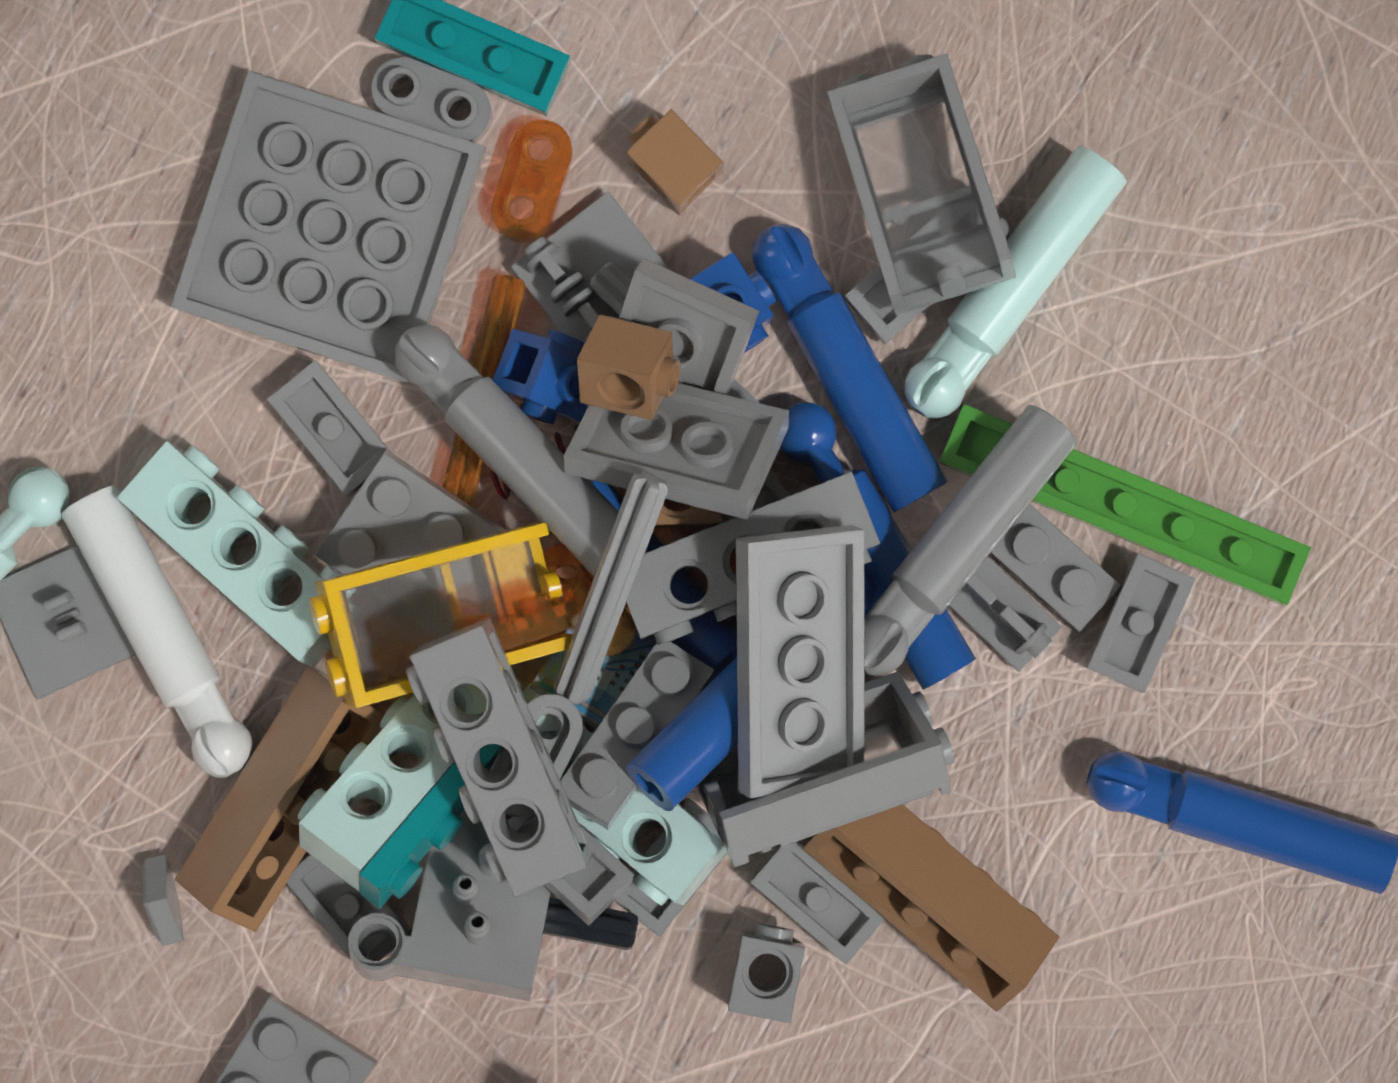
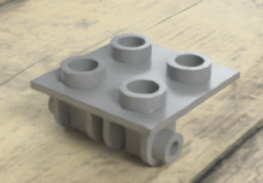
M609 191L547 239L541 237L534 241L524 250L526 255L511 266L512 270L562 333L584 343L599 315L619 319V315L594 292L589 284L592 277L605 264L609 262L614 263L631 280L635 269L643 258L669 269Z

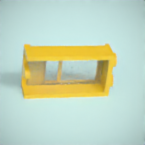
M546 522L520 526L511 530L315 581L318 596L309 598V606L318 635L328 633L334 658L326 660L325 666L334 696L336 698L344 696L348 706L359 708L413 693L407 675V668L414 666L410 655L424 644L489 617L510 665L567 650L573 634L564 633L555 598L562 597L560 580L556 572H548L539 537L549 535Z

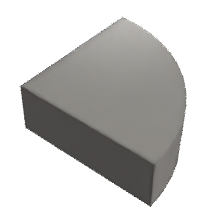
M166 854L144 859V864L142 865L143 906L158 942H161L162 946L182 942L184 937L180 905Z

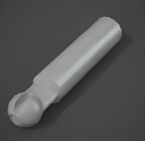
M427 324L412 327L405 331L395 347V364L402 377L417 385L445 414L444 421L542 523L546 522L547 528L595 577L619 512L617 508L589 479L565 473L564 454L491 378H484L463 357L447 333L437 326Z
M1030 404L1026 406L891 575L893 582L864 616L865 674L885 675L903 664L908 648L934 615H941L1077 445L1073 434L1054 416L1037 406Z

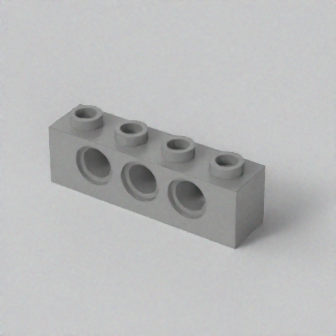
M849 472L751 511L747 520L736 517L645 553L626 601L640 638L643 639L654 634L659 646L694 632L690 620L711 611L714 612L717 622L737 615L736 575L730 567V557L736 549V538L790 532L794 525L806 520L814 521L822 528L853 525L864 529V564L871 562L868 549L878 546L880 541L853 473ZM685 567H694L701 570L708 580L706 595L694 604L679 602L671 591L673 576Z
M490 617L418 647L410 655L414 666L407 668L410 685L416 698L422 705L428 702L431 704L440 725L433 728L435 742L444 761L447 764L456 762L465 786L459 788L460 798L470 821L473 824L481 821L491 842V845L485 847V854L497 882L507 881L515 897L586 868L592 853ZM465 683L479 687L486 697V710L479 714L463 712L454 700L455 687ZM487 744L503 746L512 757V769L505 773H493L487 770L480 760V748ZM514 804L529 806L538 817V828L531 832L514 830L506 820L505 809Z

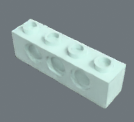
M166 441L119 494L117 499L299 662L314 668L332 647L328 633L318 635L310 611L309 598L318 596L315 581L339 576L340 574L329 565L321 573L303 558L310 548L284 525H281L276 532L258 518L265 508L239 485L236 484L229 492L213 477L220 468L198 448L191 445L184 452ZM208 495L211 501L209 515L202 522L191 524L188 518V510L191 503L200 496ZM254 535L257 544L254 556L247 563L236 565L233 559L235 544L244 536ZM299 575L302 581L300 597L294 603L282 606L278 600L280 584L289 576ZM356 588L345 590L353 623L363 612L360 607L349 599L356 591Z
M517 680L521 689L522 683ZM468 683L455 687L454 700L463 712L479 714L486 710V697L479 687ZM415 694L409 700L400 697L391 705L381 720L380 727L382 730L368 746L363 742L357 744L341 764L339 773L342 775L327 792L322 788L316 790L308 798L298 814V819L300 820V847L359 892V874L455 763L447 764L439 752L433 735V728L440 725L431 715L434 711L430 702L422 705ZM401 753H411L418 756L422 763L414 768L403 769L394 765L391 759ZM359 799H372L378 802L382 808L375 814L365 816L353 812L350 809V805Z
M532 683L522 692L526 702L541 696L529 689ZM543 715L537 721L536 726L542 738L550 740L556 736L558 725L554 718ZM583 724L581 738L560 781L594 733L585 724ZM638 788L609 830H606L572 807L578 822L589 830L591 835L618 860L621 857L639 872L633 883L661 906L668 898L674 903L684 905L727 853L720 837L680 803L672 811H665L650 801ZM659 822L666 831V844L657 855L645 857L638 850L636 843L637 834L645 824Z

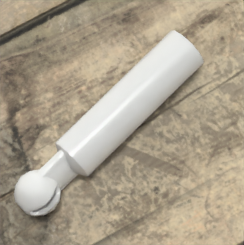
M112 485L100 489L70 505L61 513V516L163 705L175 708L191 737V751L194 762L204 773L216 778H227L244 769L251 758L253 751L251 734L241 721L233 718L218 691L216 683L220 676L133 515L117 499L120 494L117 486Z

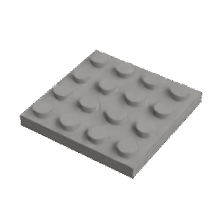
M248 71L171 307L193 316L410 385L411 382L402 377L395 364V347L401 335L408 329L423 324L430 325L486 153L485 146Z

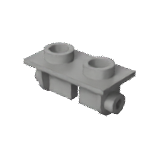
M989 557L984 560L949 604L960 617L1018 672L1051 643V638L1062 627Z

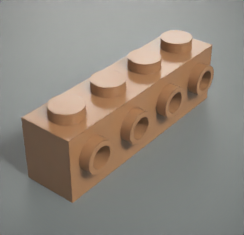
M308 665L174 880L210 912L256 932L306 853L300 847L299 840L300 820L298 819V814L302 806L316 790L322 788L327 792L342 775L339 773V769L350 751L360 742L368 746L382 730L380 723L385 713L373 704L359 708L348 706L344 696L337 698L334 696L328 676Z
M903 804L813 835L803 847V850L996 1012L1027 987L1060 938L1058 934L1042 922L1041 918L1034 911L1019 903L1000 887L989 873L975 866L949 844L939 831L928 826Z

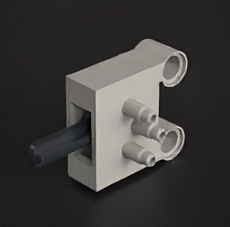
M379 804V806H378L376 812H378V811L382 808V806H381L380 804ZM463 811L459 815L463 819V823L449 844L442 850H438L434 846L429 850L411 937L405 936L402 926L393 917L383 913H371L360 918L353 925L348 936L350 958L355 970L362 977L371 981H385L399 976L530 1001L543 934L629 950L632 949L635 943L638 916L634 913L606 908L588 926L560 899L551 898L552 892L545 885L514 897L508 882L498 883L489 867L485 847L491 845V842L482 822L473 824L466 811ZM373 934H384L395 942L396 947L389 958L382 961H371L366 959L360 952L363 941Z

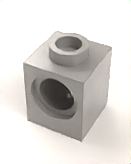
M757 923L755 933L742 931L729 994L728 1011L791 1023L805 951L803 943L792 941L794 930ZM763 954H773L779 957L785 964V974L782 980L771 987L759 986L749 976V967L752 961Z

